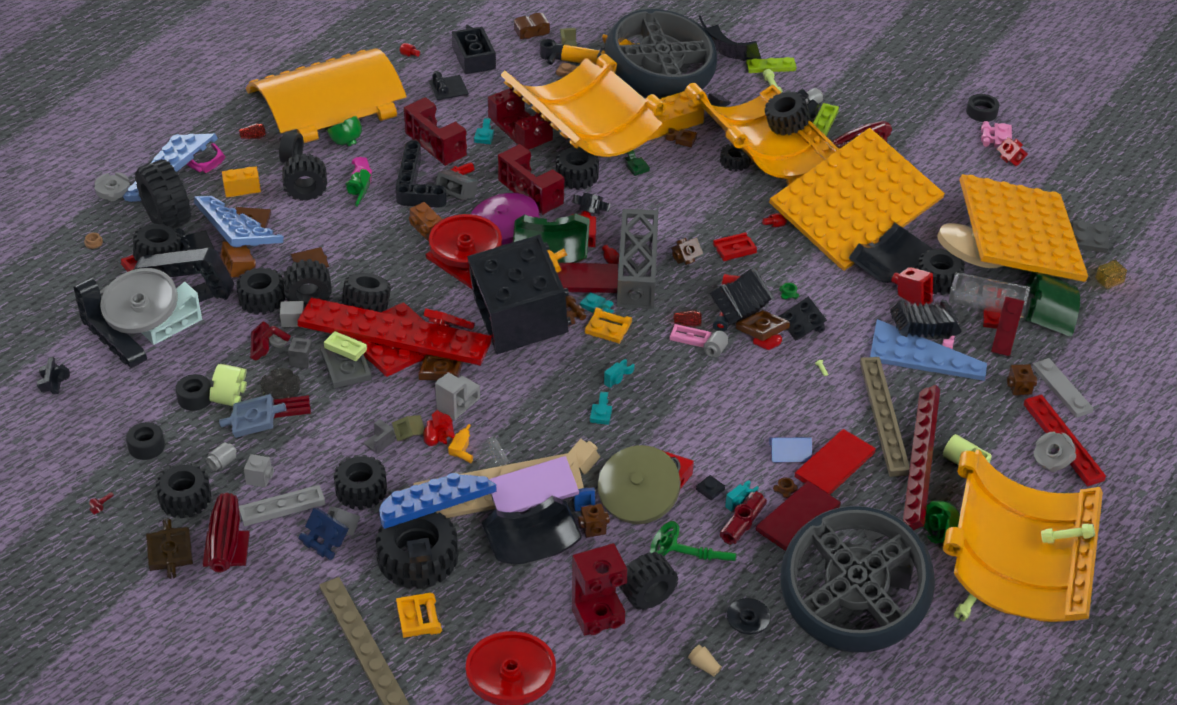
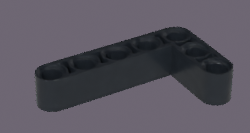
M416 140L408 141L405 144L395 187L396 202L402 206H417L425 202L429 207H444L447 204L446 188L444 186L416 184L421 162V144Z
M212 248L142 256L133 269H157L166 273L169 277L201 274L216 299L223 298L227 300L234 287V281L220 255Z
M89 278L74 286L82 323L87 325L88 329L94 335H97L104 345L107 344L109 346L108 349L114 355L117 354L120 357L118 359L125 365L127 364L130 367L129 369L147 361L145 351L131 336L115 330L106 322L101 312V294L96 281L93 278Z

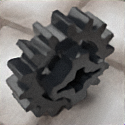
M585 192L583 196L574 194L572 203L580 205V210L599 214L600 210L609 212L611 206L610 203L603 202V197Z

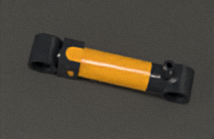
M543 39L540 42V57L548 60L547 63L549 65H552L555 59L582 63L586 58L596 65L598 57L605 54V48L603 47L600 50L559 44L553 39Z

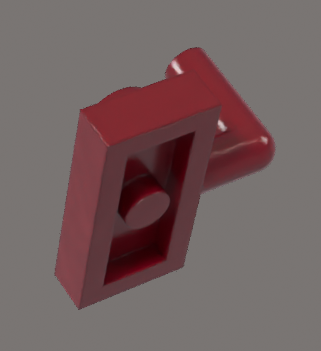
M263 321L251 331L250 358L259 360L268 353L269 338L273 334L286 342L289 341L291 335L276 326L269 328V324Z

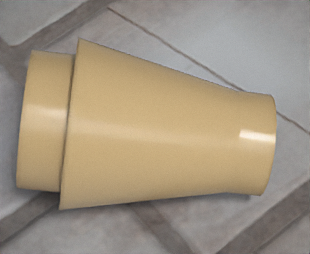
M697 645L688 656L692 665L713 677L722 668L705 646Z

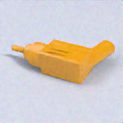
M468 424L466 428L460 430L458 434L456 433L448 447L449 455L459 457L471 464L473 455L465 452L469 445L470 437L468 430L470 424Z

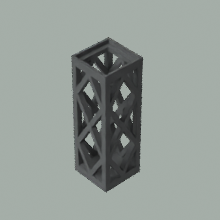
M622 209L617 307L654 309L659 210ZM628 218H633V219L627 224V219H628ZM647 219H653V224L651 225ZM641 220L650 232L647 235H632L629 230ZM626 240H630L631 244L625 249ZM648 241H653L652 250L646 244ZM637 251L645 258L639 266L631 259ZM624 268L629 273L628 276H624ZM651 269V277H646L645 274ZM637 291L640 292V294L635 295L632 292Z

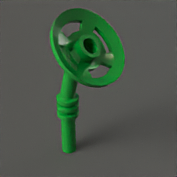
M675 521L664 524L658 530L651 543V554L657 552L665 556L670 551H676L699 557V559L703 558L706 560L708 558L710 561L711 559L736 561L737 553L714 551L712 548L708 550L707 547L704 549L700 547L699 549L677 543L679 525Z

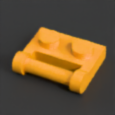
M597 307L585 328V334L620 344L632 323V317L618 316ZM600 318L622 324V326L600 320Z
M433 593L396 598L403 638L429 633L433 635L442 632V626L438 622L435 609L436 598ZM423 604L427 608L429 623L424 624L420 605Z

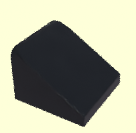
M710 93L708 95V100L713 106L726 107L731 104V101L719 94Z

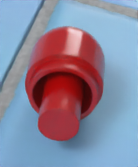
M403 43L399 48L400 53L407 57H412L410 54L417 57L420 55V51L416 50V47L409 43Z
M774 213L769 218H763L762 223L763 225L773 224L771 227H782L786 225L787 219L781 213Z
M604 245L602 250L608 264H619V253L615 249L609 248L608 245Z
M433 420L427 421V427L423 431V440L426 445L435 446L439 442V432L434 429Z

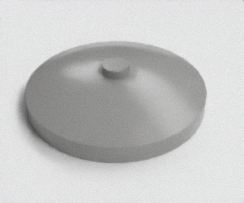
M152 268L131 270L117 277L106 288L101 298V312L106 322L117 331L131 334L146 332L158 327L171 316L177 305L178 292L173 280L160 270Z

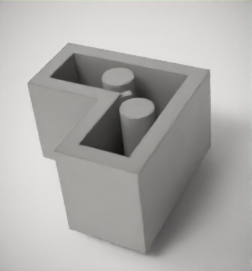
M448 372L435 383L437 410L449 415L453 420H456L480 399V385L464 376L458 378Z

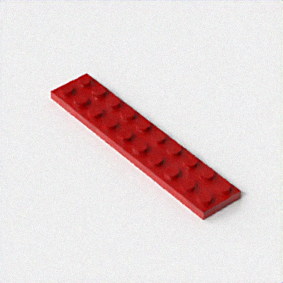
M316 298L309 300L298 319L299 327L331 334L336 331L354 339L366 340L481 366L492 343V336Z

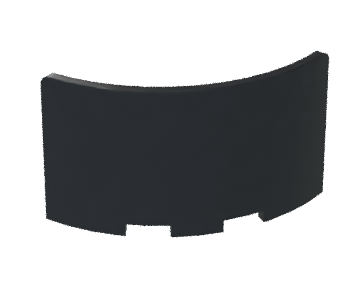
M699 15L702 27L711 36L716 50L720 54L741 61L761 59L756 41L746 43L734 42L721 32L719 25L707 28L701 15Z
M894 222L891 228L879 238L880 242L876 244L859 243L849 259L879 281L891 283L892 276L895 273L900 274L910 267L916 269L921 254L927 250L931 251L932 248Z
M553 495L541 504L530 508L528 513L519 514V512L495 510L482 522L495 558L500 562L509 564H525L558 555L575 545L582 538L567 502Z

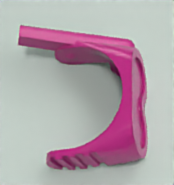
M212 143V148L217 152L214 159L199 164L192 159L186 165L198 172L207 173L224 161L225 155L216 144Z

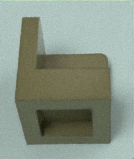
M576 28L560 29V44L577 47Z
M421 415L406 416L392 422L397 442L413 436L423 435L424 425Z

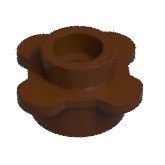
M783 477L779 479L778 485H774L773 490L782 494L784 498H789L793 492L798 490V486L794 484L792 479Z

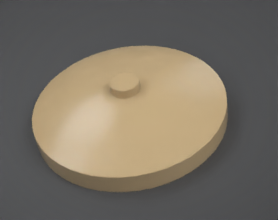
M948 223L941 226L937 235L938 240L951 254L980 267H1002V265L981 261L972 227L956 223Z

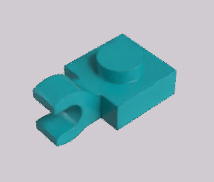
M484 118L483 127L476 130L474 143L491 145L494 136V130L491 129L490 125L491 119Z
M591 292L580 302L582 308L594 313L597 307L608 313L614 312V310L610 309L614 305L612 301Z
M623 359L620 363L616 362L604 372V385L611 388L613 385L619 384L624 374L628 375L634 372L635 364L627 366L626 359Z
M601 391L599 404L592 405L590 423L610 424L612 406H608L609 392Z
M749 480L743 486L739 484L726 495L725 508L732 512L746 500V497L751 492H758L759 487L756 486L754 489H749L751 484Z

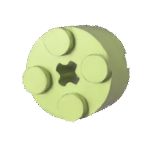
M218 364L212 378L214 384L210 388V401L229 406L241 402V396L239 395L240 392L244 393L246 390L247 382L243 380H245L247 369Z

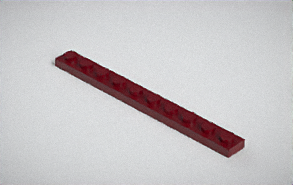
M937 385L924 388L919 392L903 521L913 530L921 528L925 524L940 389Z

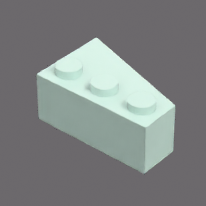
M186 282L176 288L178 301L171 316L158 327L142 332L153 345L202 320L198 293Z

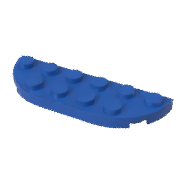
M450 473L445 477L431 479L429 482L392 492L380 506V523L386 529L497 492V487L494 482L488 480L485 476Z

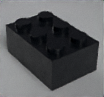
M483 26L452 31V48L464 74L496 69V52Z

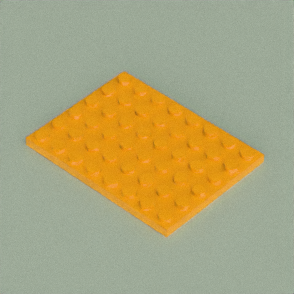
M869 128L771 197L769 203L839 268L845 271L855 264L849 257L859 243L876 244L880 242L879 238L891 228L894 222L901 227H905L944 198L945 193L876 132Z
M961 175L960 184L982 262L1086 282L1088 273L1061 194L1054 191H1043L1039 188L1033 189L1023 185H1013L1005 181H994L990 178L984 179L974 175Z

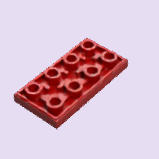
M842 429L795 472L794 477L803 483L809 481L831 495L875 454L876 448Z

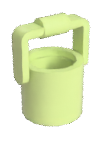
M956 434L950 438L943 451V457L959 465L960 455L964 451L976 452V450L980 449L989 463L992 455Z

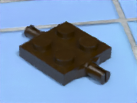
M167 518V523L166 519L162 521V530L146 534L148 565L150 571L167 569V577L172 579L171 572L173 578L177 576L176 567L193 564L189 527L172 528V520Z

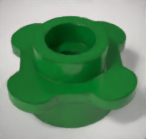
M785 283L779 288V291L782 293V299H797L799 297L797 286L793 283Z

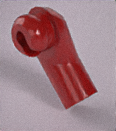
M774 334L764 341L754 338L753 344L766 350H771L781 344L782 337L779 334Z

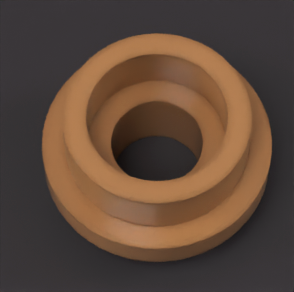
M89 233L86 235L84 243L87 248L94 249L103 244V239L98 233Z

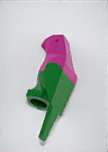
M356 157L352 160L355 170L351 175V179L345 184L349 194H359L356 207L359 206L364 198L372 178V170L369 167L367 158Z

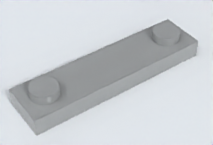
M1050 358L1033 363L1032 368L1076 418L1093 413L1094 408Z
M320 485L241 505L239 506V512L245 527L325 505V498Z

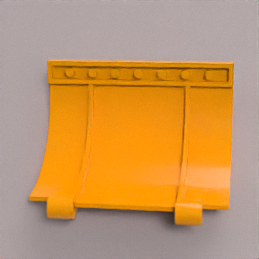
M376 48L367 51L360 50L352 55L346 54L338 59L331 58L326 60V62H317L308 67L302 66L294 71H284L276 76L269 75L265 79H255L250 81L246 87L248 94L256 91L261 92L271 109L280 134L286 131L297 130V133H301L304 143L318 140L317 130L340 124L354 116H357L359 119L377 114L380 121L397 117V110L393 101L407 98L392 63L381 50Z
M607 54L600 55L596 65L586 58L575 70L562 79L543 86H525L504 70L501 74L505 79L504 83L511 89L514 87L513 91L518 96H524L522 98L523 101L528 105L533 104L531 107L538 114L541 112V117L547 122L551 121L550 125L557 131L560 129V134L565 139H571L569 143L575 148L581 147L595 156L612 157L630 152L647 142L664 126L655 116H660L665 112L666 104L654 94L644 99L615 74L617 63Z
M696 83L689 84L685 89L686 96L694 104H700L726 132V138L736 148H741L760 169L771 176L784 179L799 178L839 150L811 121H808V125L804 126L803 130H799L798 133H792L791 135H781L772 132L766 118L765 105L769 103L768 100L770 98H774L773 96L782 93L773 84L760 92V96L732 107L711 105L706 93Z
M980 449L976 450V452H962L957 472L967 480L958 527H950L946 530L943 551L947 555L956 556L954 575L958 581L978 600L1003 613L1044 622L1089 619L1103 495L1101 487L1080 489V493H1052L1036 490L1021 485L1001 474L986 460ZM1089 523L1094 525L1095 537L1084 539L1083 536L1056 539L1054 543L1049 544L1042 541L1041 531L1052 528L1053 531L1081 528L1082 524Z

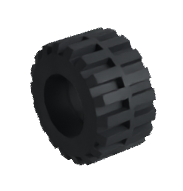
M782 92L779 95L773 96L774 98H770L768 100L769 103L765 105V114L769 128L775 134L791 135L792 133H798L810 121L806 99L800 93Z
M571 147L560 151L556 156V172L564 177V187L569 186V189L576 188V190H580L581 187L587 189V186H593V183L595 184L599 178L598 156L588 153L581 147Z
M302 154V156L295 155V158L291 157L288 159L289 162L286 161L282 168L283 187L289 197L292 196V199H300V201L312 198L317 199L318 195L321 196L323 191H326V166H324L323 161H320V158H314V155L311 154L309 156ZM308 176L310 178L301 179L299 177Z
M164 224L141 226L135 231L133 236L134 259L138 261L142 256L179 252L180 234L177 233L176 229H172V227L165 226Z
M935 248L921 254L917 269L933 273V294L937 295L938 292L941 295H945V292L952 294L953 291L956 292L960 288L965 263L949 251Z
M307 259V261L299 260L300 262L292 263V266H288L287 271H284L283 284L287 301H304V307H306L311 298L328 300L332 293L330 273L323 263L319 264V261H312V259Z
M259 267L257 269L252 268L250 271L247 270L244 272L245 274L239 276L236 287L239 305L242 306L244 311L247 309V312L250 314L254 312L255 315H259V312H262L264 315L268 311L272 313L275 308L277 310L280 308L281 302H284L286 297L283 278L275 269L271 270L268 267Z
M371 273L350 274L344 280L341 302L348 306L383 312L388 308L391 284L381 276Z
M354 455L353 458L348 457L345 462L341 461L339 466H336L334 473L335 492L339 502L342 501L344 506L349 504L351 509H354L356 506L358 510H363V506H367V509L372 508L373 503L377 505L379 499L383 500L385 498L384 494L387 493L386 471L380 460H375V457L372 456L367 457V455Z
M180 463L178 466L172 465L170 469H165L162 471L163 474L158 476V481H156L160 508L167 515L171 513V516L174 518L177 515L180 518H185V515H189L190 518L194 516L193 513L195 512L200 514L202 512L201 508L206 509L208 507L207 503L211 502L212 496L208 475L198 465L192 466V463H187L186 465Z
M649 552L639 556L626 566L627 583L619 586L634 608L647 610L669 598L674 592V588L677 587L678 576L661 553L653 552L651 554Z

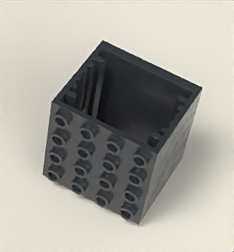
M540 234L467 256L474 300L488 335L492 336V345L497 355L568 333V325H572L570 317L567 318L566 296H569L568 289L563 288L547 251L549 250L548 243L543 242Z

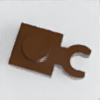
M669 128L665 139L668 141L675 140L676 144L692 148L697 139V132L681 129L679 132L674 128Z

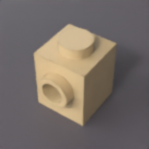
M580 438L569 453H576L579 470L585 475L598 461L600 455L596 451L598 448L591 441L586 443Z

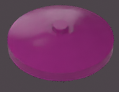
M504 193L492 196L478 204L471 212L472 215L484 217L497 225L501 231L502 245L513 243L516 219L524 214L540 218L536 202L532 198L519 193Z

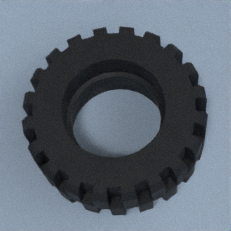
M161 159L139 167L135 172L136 186L142 204L152 223L164 224L165 226L172 227V229L188 223L191 219L190 202L177 171L170 165V162Z
M434 512L386 529L381 525L376 535L377 561L380 571L384 573L388 580L393 579L394 584L398 586L404 584V587L409 589L412 586H417V589H423L425 585L431 587L436 585V581L442 582L446 579V574L448 576L451 575L458 562V538L453 523L440 512L438 514ZM429 538V543L434 546L431 548L432 560L410 563L409 553L401 550V548L407 545V541Z

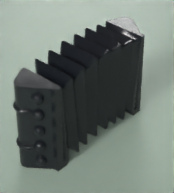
M755 267L749 269L734 282L727 283L726 285L723 284L710 293L714 303L717 304L729 325L754 315L774 298Z
M899 300L890 309L896 328L905 337L909 333L912 337L916 333L919 338L922 334L926 338L930 334L933 338L935 333L938 337L941 336V333L946 337L947 333L950 336H956L962 332L960 322H957L958 318H956V314L947 300H942L940 305L936 301L934 305L931 302L930 306L927 303L924 306L919 303V306L914 303L912 306L910 302L906 305L903 300Z

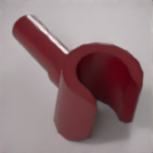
M110 492L99 500L92 498L89 502L91 506L89 510L94 515L101 512L104 508L102 504L113 497L114 494Z

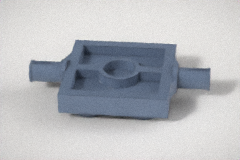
M271 394L234 403L231 416L219 419V424L221 427L233 425L232 433L235 438L272 429L275 413L286 411L285 403L274 405V399Z

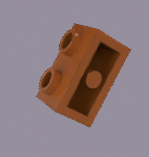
M423 202L410 208L409 221L429 241V234L432 228L443 219Z
M228 242L222 243L220 257L231 277L239 278L241 274H245V271L256 268V261L251 256L250 249L246 245L233 247Z

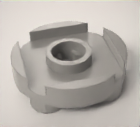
M115 172V175L110 176L109 173L103 174L94 183L96 195L109 201H116L118 198L123 197L130 187L128 177L119 172Z
M1046 433L1035 444L1034 457L1037 463L1050 472H1056L1067 467L1076 458L1075 445L1072 439L1065 433ZM1055 448L1056 450L1059 449V451L1052 455L1051 449Z

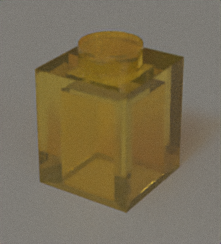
M1113 260L1098 266L1095 279L1106 289H1110L1124 283L1127 269L1117 260Z

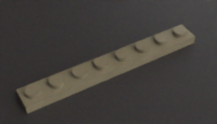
M880 357L860 358V366L889 477L909 476L910 466Z
M340 577L319 584L325 600L381 704L409 705Z

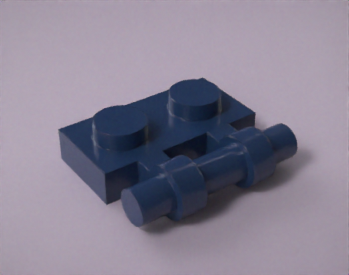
M313 508L305 525L311 531L309 535L302 532L298 539L307 548L311 547L316 550L319 556H325L332 560L335 556V553L331 551L332 546H341L349 528L319 508ZM319 536L324 539L323 544L317 541Z

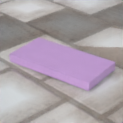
M566 456L488 479L496 484L497 492L491 493L496 510L502 512L520 513L541 504L552 495L565 499L579 494Z

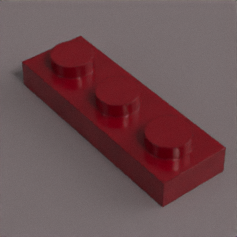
M1005 297L991 352L1006 356L1011 355L1025 301Z

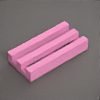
M675 324L670 340L703 347L711 336V332Z

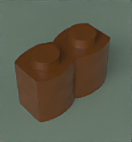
M534 13L529 17L521 16L514 19V30L520 39H529L549 34L550 23L544 13Z

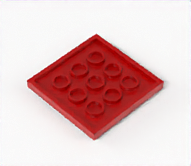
M404 302L381 312L424 321ZM355 339L367 344V351L364 353V357L386 377L424 360V357L428 355Z

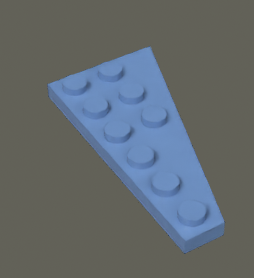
M215 133L173 135L151 163L161 159L167 160L174 167V170L178 171L194 158L193 155L195 153L205 150L207 143L210 141L215 142L218 138ZM136 181L123 195L125 201H141Z
M194 196V204L231 246H259V244L283 243L284 236L280 234L274 235L273 230L270 228H262L261 223L243 213L237 214L236 209L225 207V203L213 196Z
M877 319L870 357H880L882 364L985 381L987 363L923 337L919 338L918 335L912 337L909 333L905 337L899 333L896 326Z

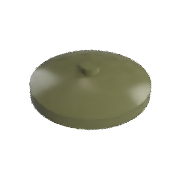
M645 445L631 446L614 454L603 466L598 479V493L605 509L615 518L632 524L650 523L663 517L676 503L681 487L678 469L670 456L658 448Z

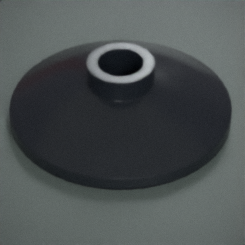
M743 598L736 600L727 610L728 623L734 630L743 634H758L764 631L770 624L771 614L768 607L756 599Z

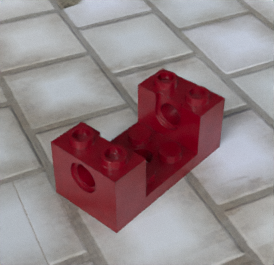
M514 87L488 96V118L516 144H521L530 150L553 140L551 121L547 122L541 117V112L535 114V116H531L526 112L525 101L522 100L524 96H518L513 91Z
M425 97L405 106V133L413 140L420 142L421 147L446 166L467 156L466 129L456 121L439 129L437 127V119L435 118L437 108L434 102Z
M521 144L498 154L499 182L513 193L524 194L532 198L536 202L540 214L544 215L564 204L565 180L561 174L552 169L535 177L534 174H531V152Z
M614 543L572 555V611L584 636L589 634L596 635L602 630L616 629L625 624V609L616 593V587L627 583V567Z

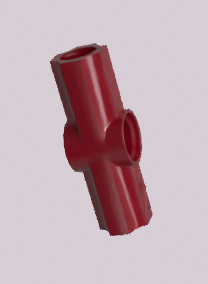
M757 491L751 492L746 500L735 508L734 515L720 532V537L725 543L729 545L736 544L744 532L752 527V522L767 502L762 493Z

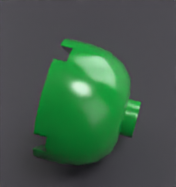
M354 116L340 124L338 123L327 131L334 143L337 145L347 144L350 147L357 143L356 139L361 136L362 126L357 116Z
M932 501L927 505L923 527L931 535H926L931 542L944 543L946 530L950 527H958L960 518L958 509L951 503L944 501ZM932 530L938 531L937 536L932 534Z

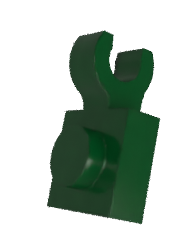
M634 150L626 153L628 155L625 157L627 160L626 167L634 176L650 171V167L642 157L636 158Z

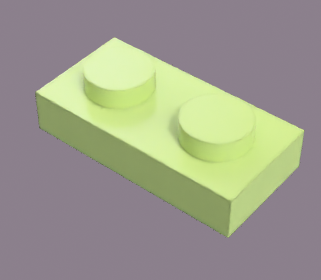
M334 331L324 341V348L357 361L367 351V344Z

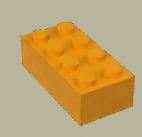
M685 91L661 98L660 100L666 104V110L662 115L655 117L664 126L649 140L665 136L669 128L680 131L681 129L704 123V109L700 104H694L686 96Z

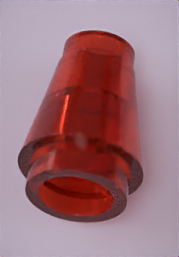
M257 122L239 129L241 139H261V137L266 136L263 123L259 124Z
M696 309L674 313V324L696 328V326H701L702 313Z

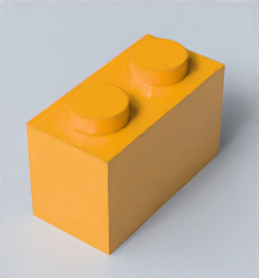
M257 166L222 171L226 197L261 192Z

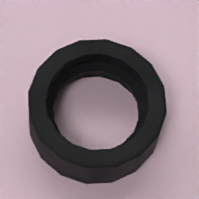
M975 94L969 98L966 112L970 118L976 121L989 122L997 118L1000 104L991 95ZM976 106H985L990 109H979Z
M286 131L283 134L279 146V158L282 163L289 162L288 159L291 157L295 158V155L302 156L304 140L301 133Z

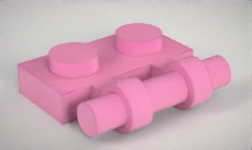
M984 121L981 126L983 146L987 147L990 143H993L994 148H998L1007 137L1012 139V126L1005 123H995L994 127H991L988 121Z

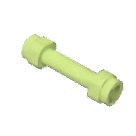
M770 69L764 70V80L768 81L770 86L773 84L783 92L774 80L775 75Z
M1088 523L1082 524L1081 528L1059 531H1053L1052 528L1041 531L1043 543L1049 544L1054 543L1056 539L1083 536L1084 539L1095 537L1094 525Z
M970 593L965 602L958 605L954 616L959 619L963 615L960 619L962 621L968 619L971 607L977 598Z

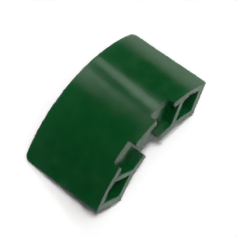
M574 213L567 217L556 218V222H547V218H537L524 214L515 220L513 242L540 234L543 242L548 243L549 250L553 253L563 248L566 251L567 256L560 258L558 263H576L587 258L590 218Z
M1032 271L1026 287H1029L1030 293L1034 295V298L1030 300L1025 321L1071 337L1075 330L1080 308L1078 288L1047 274Z

